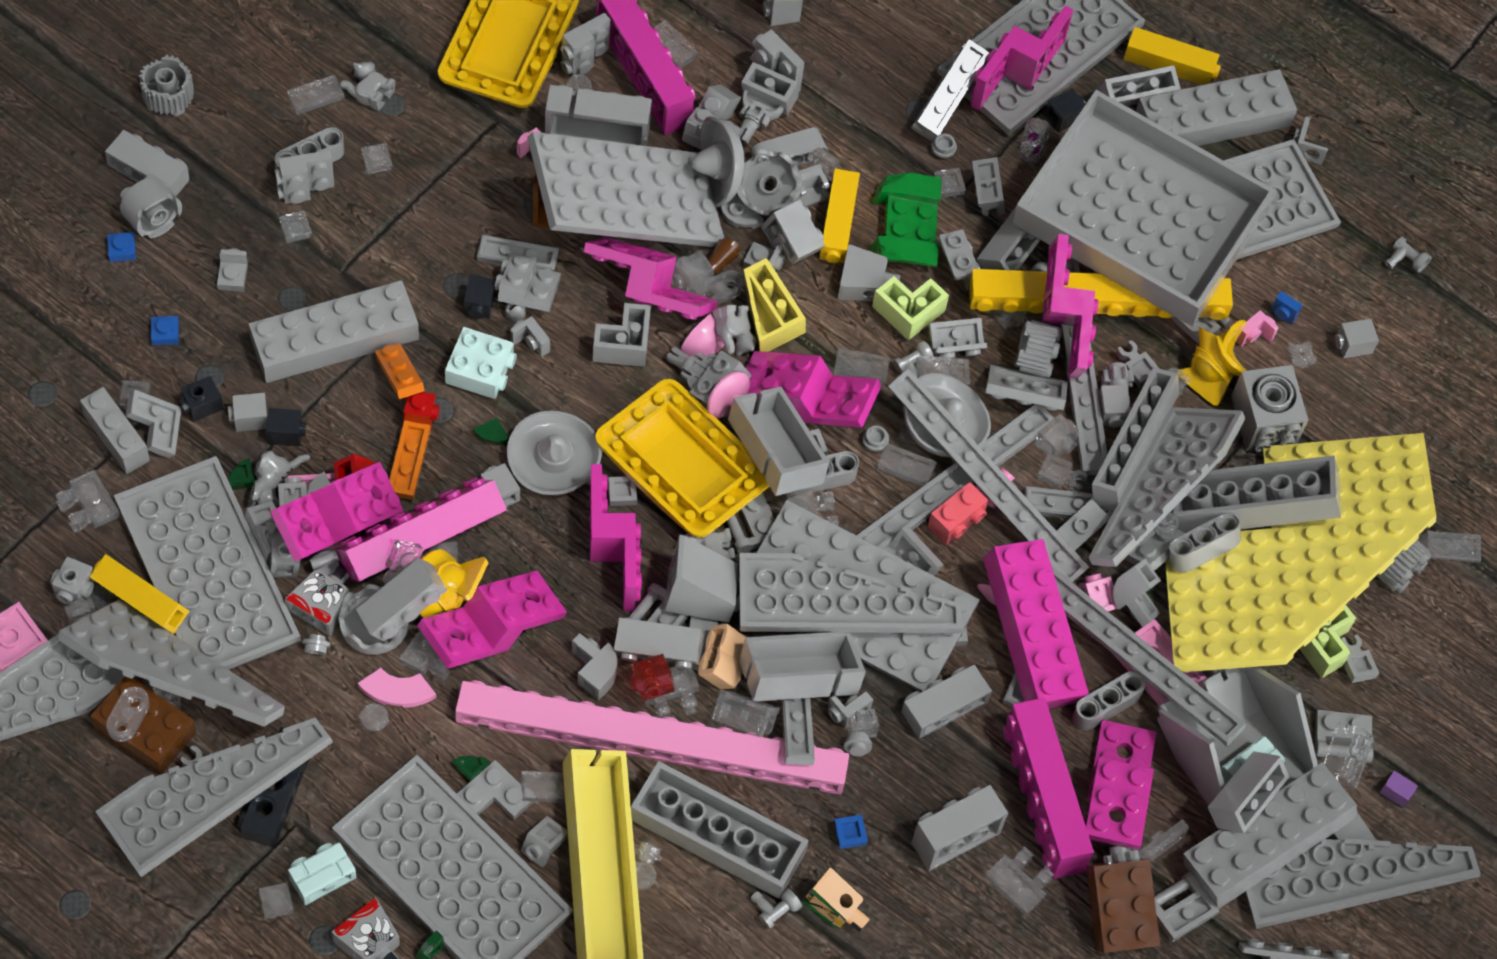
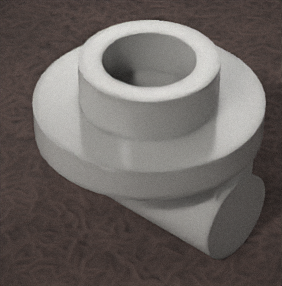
M336 550L320 551L309 560L313 571L319 570L328 576L335 567H339V558Z

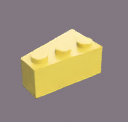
M765 258L744 269V284L759 351L769 352L806 333L805 316L768 259Z

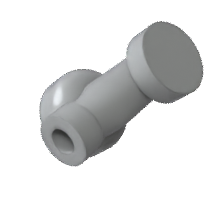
M1400 237L1393 245L1395 252L1384 262L1385 265L1392 269L1396 263L1407 256L1413 261V269L1418 273L1421 272L1429 264L1432 257L1425 252L1419 254L1406 243L1407 240L1404 237Z
M922 341L916 345L915 351L901 359L899 357L894 359L893 365L899 374L909 369L918 379L921 376H919L914 363L920 360L925 363L933 360V352L930 346L925 341Z
M790 889L782 893V901L775 907L764 899L759 891L755 892L750 898L763 912L759 915V919L768 929L774 926L773 922L788 910L796 912L802 907L799 898Z

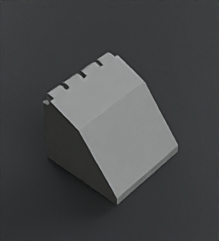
M1260 667L1223 669L1225 680H1223L1221 672H1218L1201 682V687L1246 723V729L1228 747L1170 700L1158 706L1160 716L1157 717V720L1172 753L1208 806L1225 786L1221 772L1222 766L1262 736H1265L1285 758L1284 766L1289 778L1280 790L1318 765L1301 693Z

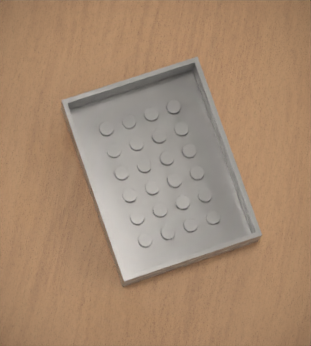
M1095 90L1018 202L1013 224L1049 245L1058 234L1069 235L1068 243L1072 244L1071 257L1193 327L1269 211L1276 190L1100 91Z

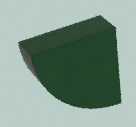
M498 418L473 428L474 435L481 441L495 443L496 445L508 444L509 437Z
M250 458L240 461L229 475L228 481L232 490L252 487L255 483Z
M461 756L452 761V766L468 782H471L491 764L489 760L481 756Z
M437 930L421 946L416 959H432L444 949V937Z

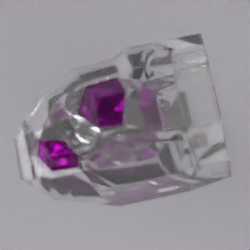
M1037 118L1027 120L1019 149L1021 159L1024 162L1034 164L1043 157L1052 127L1047 121Z

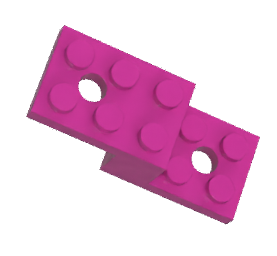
M1065 5L1060 13L1056 12L1049 23V29H1043L1038 38L1015 25L1009 34L1005 32L999 41L997 51L993 49L986 60V66L984 68L980 67L974 76L976 83L970 93L973 96L971 107L980 111L1003 77L1031 90L1066 40L1074 10Z
M1058 234L1049 245L1042 322L1073 326L1068 377L1079 378L1087 371L1088 367L1092 366L1093 351L1089 350L1090 341H1094L1096 325H1092L1093 315L1097 314L1098 299H1094L1095 291L1064 287V285H1068L1069 270L1066 269L1067 259L1070 260L1072 244L1068 243L1069 235Z
M609 237L585 242L584 252L592 254L593 259L598 261H607L609 259L616 261V265L619 267L631 268L625 296L633 298L634 303L642 305L654 304L658 306V310L664 312L678 311L682 313V317L688 319L706 316L707 313L717 309L718 300L671 287L677 256Z
M754 351L746 367L752 375L749 379L750 387L748 394L756 393L757 401L760 391L781 386L804 423L862 428L882 386L880 381L874 378L832 375L821 356Z
M378 462L336 480L306 496L270 511L294 562L404 510L400 504L399 497L388 479L386 471L381 463Z
M591 464L590 562H623V611H634L635 601H640L642 574L640 573L641 523H636L635 513H608L607 474H602V464Z
M533 571L478 586L473 597L466 602L463 608L423 618L417 626L448 669L506 652L511 648L523 630L563 619L567 611L539 572Z
M1106 720L1101 721L1087 796L1090 803L1086 829L1091 840L1135 850L1140 849L1154 769L1150 767L1156 737L1155 731ZM1120 747L1127 748L1131 752V757H1120L1117 749ZM1114 810L1119 811L1123 814L1124 820L1115 822L1110 818L1109 813Z

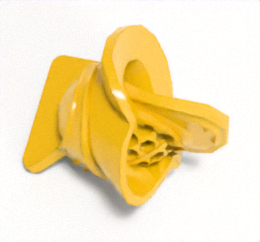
M1246 320L1236 321L1230 329H1226L1223 334L1218 335L1199 327V346L1196 347V351L1193 354L1191 367L1176 372L1182 381L1212 405L1218 406L1221 403L1233 376L1239 377L1242 371H1247L1236 359L1233 352L1237 338L1248 323Z
M441 549L430 551L421 559L434 566L447 591L440 596L437 602L427 606L419 614L423 618L458 609L463 600L469 601L473 597L488 565L487 559L480 557L458 564L454 557Z

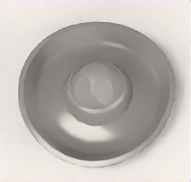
M710 116L706 117L701 125V152L693 157L691 163L696 171L708 176L715 207H720L730 202L740 188L744 173V151L735 129L723 119Z
M930 373L918 378L957 423L981 447L990 434L991 420L980 397L969 386L946 374ZM904 405L905 424L915 442L933 454L951 457Z
M542 411L529 415L516 425L508 441L507 458L514 476L527 489L540 495L560 496L574 492L590 480L591 464H600L602 449L596 443L595 431L582 419L565 412Z

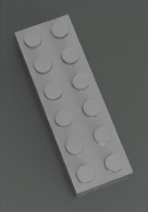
M1279 69L1143 97L1139 99L1136 112L1196 146L1291 127L1297 108Z
M402 280L249 323L251 342L266 383L374 353L376 350L382 349L387 345L398 343L402 345L419 340L418 321Z
M1335 455L1211 470L1173 509L1176 527L1178 530L1187 533L1225 513H1232L1238 516L1241 529L1341 518L1340 474Z
M660 761L657 762L631 806L633 822L780 899L803 859L809 842L808 839Z
M1322 762L1279 790L1244 834L1220 829L1183 853L1184 866L1188 872H1191L1219 909L1356 819L1357 804Z

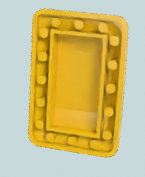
M471 0L438 68L439 79L448 85L515 107H529L535 101L562 44V35L567 33L579 0Z
M664 379L602 425L595 435L597 445L619 469L672 520L696 538L708 536L769 487L765 480L766 474L762 475L743 443L714 415L710 414L679 382L673 379Z

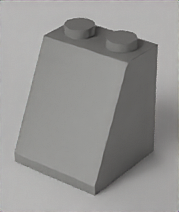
M679 535L668 568L665 611L729 623L733 612L737 613L740 605V597L736 596V591L739 592L738 563L685 535Z

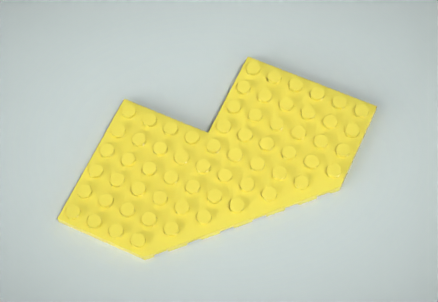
M1424 433L1286 444L1282 446L1274 445L1271 448L1263 446L1264 464L1335 455L1340 474L1341 518L1273 525L1268 529L1241 531V542L1237 547L1186 573H1179L1173 570L1170 558L1167 559L1165 564L1174 665L1182 672L1284 665L1294 658V653L1301 646L1305 647L1315 638L1323 625L1327 622L1330 623L1336 618L1352 598H1357L1369 586V582L1377 574L1381 575L1394 562V558L1402 550L1405 552L1419 538V534L1426 527L1430 528L1436 522Z

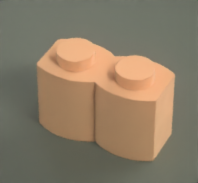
M728 624L713 626L706 639V651L700 660L698 674L720 690L735 688L741 680L742 668L739 663V657L745 636Z

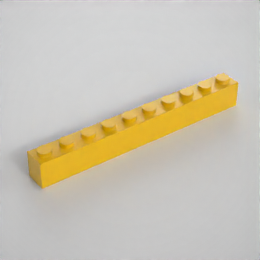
M972 269L969 281L970 309L1041 313L1043 312L1047 272ZM1069 273L1068 285H1064V287L1095 291L1094 299H1098L1097 314H1108L1109 316L1175 317L1101 274ZM1223 279L1199 318H1211L1213 320L1228 319L1233 307L1231 279Z

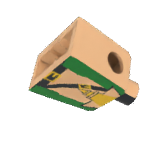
M831 868L827 870L801 901L837 929L847 922L860 932L870 920L857 909L864 900L862 896Z

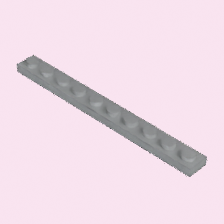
M1070 257V260L1067 259L1066 269L1069 270V273H1080L1078 261ZM1060 324L1082 476L1097 475L1107 457V448L1094 362L1079 378L1068 377L1073 326Z
M909 369L905 370L888 386L1028 541L1044 539L1052 567L1072 583L1089 568Z
M1035 404L988 438L980 448L999 467L1053 427L1056 419L1042 405ZM956 462L856 536L881 549L885 548L892 542L901 528L909 526L911 530L915 529L930 518L934 510L969 482L972 485L976 483Z
M1052 567L1067 617L1226 747L1246 729L1244 721Z

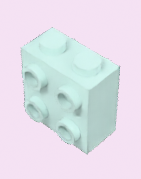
M463 327L445 369V383L496 399L499 390L503 391L505 389L508 376H506L508 368L513 369L516 362L517 354L514 353V343Z

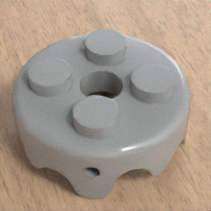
M760 149L755 151L753 156L744 163L743 178L737 194L753 212L763 216H771L775 211L799 199L802 192V175L798 166L786 154ZM770 178H775L777 180L775 189L771 191L765 190L766 181Z
M372 584L365 586L358 593L348 592L345 595L339 614V625L343 638L353 649L369 655H379L395 649L403 641L408 632L409 622L399 629L394 637L386 641L370 635L356 609L381 589V587Z

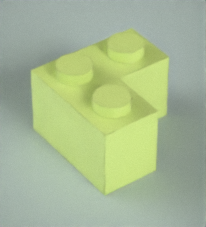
M893 276L875 291L872 307L909 341L945 312L949 295L931 278L912 293Z
M1347 605L1344 606V610L1330 623L1327 622L1319 629V634L1305 647L1301 646L1299 648L1321 678L1342 667L1351 653L1340 639L1342 635L1349 632L1356 619Z

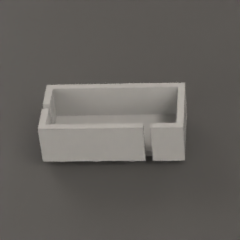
M550 85L545 110V133L647 146L652 99L643 96L621 95L616 92L594 91L588 88L573 91V88L566 85Z
M781 386L760 391L756 407V393L733 398L728 421L762 475L766 474L765 480L775 496L824 483L829 460Z
M850 632L745 637L739 657L744 677L748 679L747 685L753 701L829 697L831 692L835 696L858 695L866 673Z

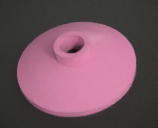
M736 371L722 378L709 396L708 412L716 418L729 416L733 398L748 394L750 387L748 376L741 371Z

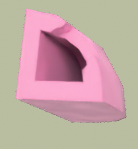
M711 314L691 331L685 339L681 351L699 359L695 355L697 352L703 355L715 354L725 346L722 338L717 333L716 320Z

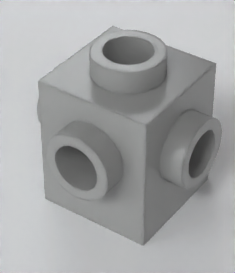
M67 557L60 570L56 569L51 578L56 598L64 604L70 605L73 603L80 606L84 598H89L93 591L94 580L90 578L93 567Z

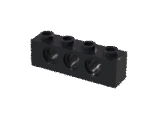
M280 727L278 733L283 732L284 727ZM309 760L277 781L276 783L282 784L281 788L277 790L267 788L249 801L251 803L248 810L242 812L238 822L243 839L276 848ZM263 808H269L272 810V812L266 816L258 814V812Z

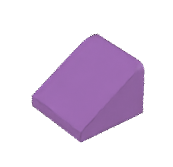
M1394 770L1380 793L1404 808L1418 785Z

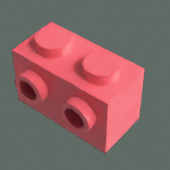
M969 482L931 513L927 528L947 546L954 539H959L972 524H977L985 517L988 499Z

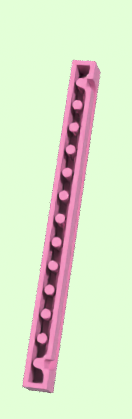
M477 680L462 682L455 711L456 723L472 726L482 724L489 726V729L600 750L626 751V755L809 789V786L820 788V791L839 795H842L849 760V753H844L841 749H822L814 745V765L785 764L784 738L775 737L769 739L753 732L737 733L726 727H719L717 729L706 727L700 722L684 723L679 722L673 717L657 718L652 717L646 712L638 711L631 713L615 706L604 708L588 701L572 702L562 696H553L551 698L541 696L535 691H514L508 686H487L485 683Z

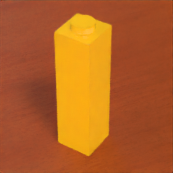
M1137 27L1133 29L1124 56L1125 61L1153 70L1175 66L1178 78L1199 85L1210 84L1212 78L1217 80L1221 65L1217 64L1220 54Z
M841 169L834 170L823 234L825 245L821 248L820 260H826L829 263L845 264L860 176L859 172Z
M107 554L96 563L90 575V578L173 634L190 612Z

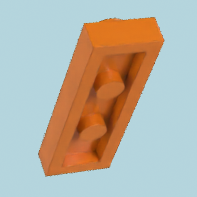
M400 343L387 345L375 351L376 359L399 399L425 391L421 378Z
M404 420L389 479L399 498L414 500L431 432V425Z

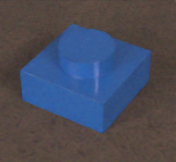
M134 232L107 234L110 262L136 260Z
M1281 291L1275 298L1270 311L1275 313L1279 319L1287 321L1292 325L1298 318L1303 305Z
M178 316L151 317L152 345L179 344Z
M862 815L834 819L833 824L839 849L867 845L868 839Z

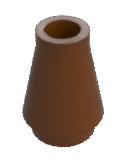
M727 236L722 240L719 239L704 267L711 274L717 275L720 270L739 256L740 246Z

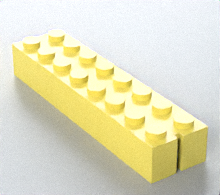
M571 749L562 763L577 959H643L626 751L601 750L594 760L593 766H589L596 756V750Z

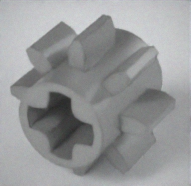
M1111 363L1107 366V370H1103V375L1101 376L1102 386L1127 385L1129 390V387H1133L1134 371L1127 370V366L1124 363Z
M1117 845L1109 847L1110 855L1103 856L1105 863L1140 859L1138 850H1131L1130 848Z

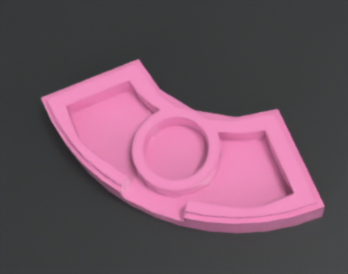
M380 668L358 683L359 689L365 695L383 705L389 704L410 708L423 705L436 698V693L420 673L410 678H398L387 674Z

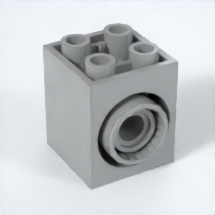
M1293 365L1242 371L1231 399L1234 410L1243 411L1245 416L1240 431L1246 452H1263V446L1271 448L1274 445L1298 444L1308 422V417Z

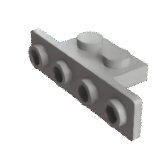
M1251 938L1247 939V942H1239L1238 946L1242 953L1269 956L1268 959H1354L1349 956V952L1342 950H1332V954L1323 953L1320 948L1304 946L1303 950L1292 949L1293 945L1288 943L1276 942L1275 946L1264 945L1262 940Z

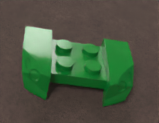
M916 173L887 175L880 182L871 204L886 202L884 236H878L873 244L868 247L870 252L885 256L888 259L887 262L937 267V210L941 200L942 178Z

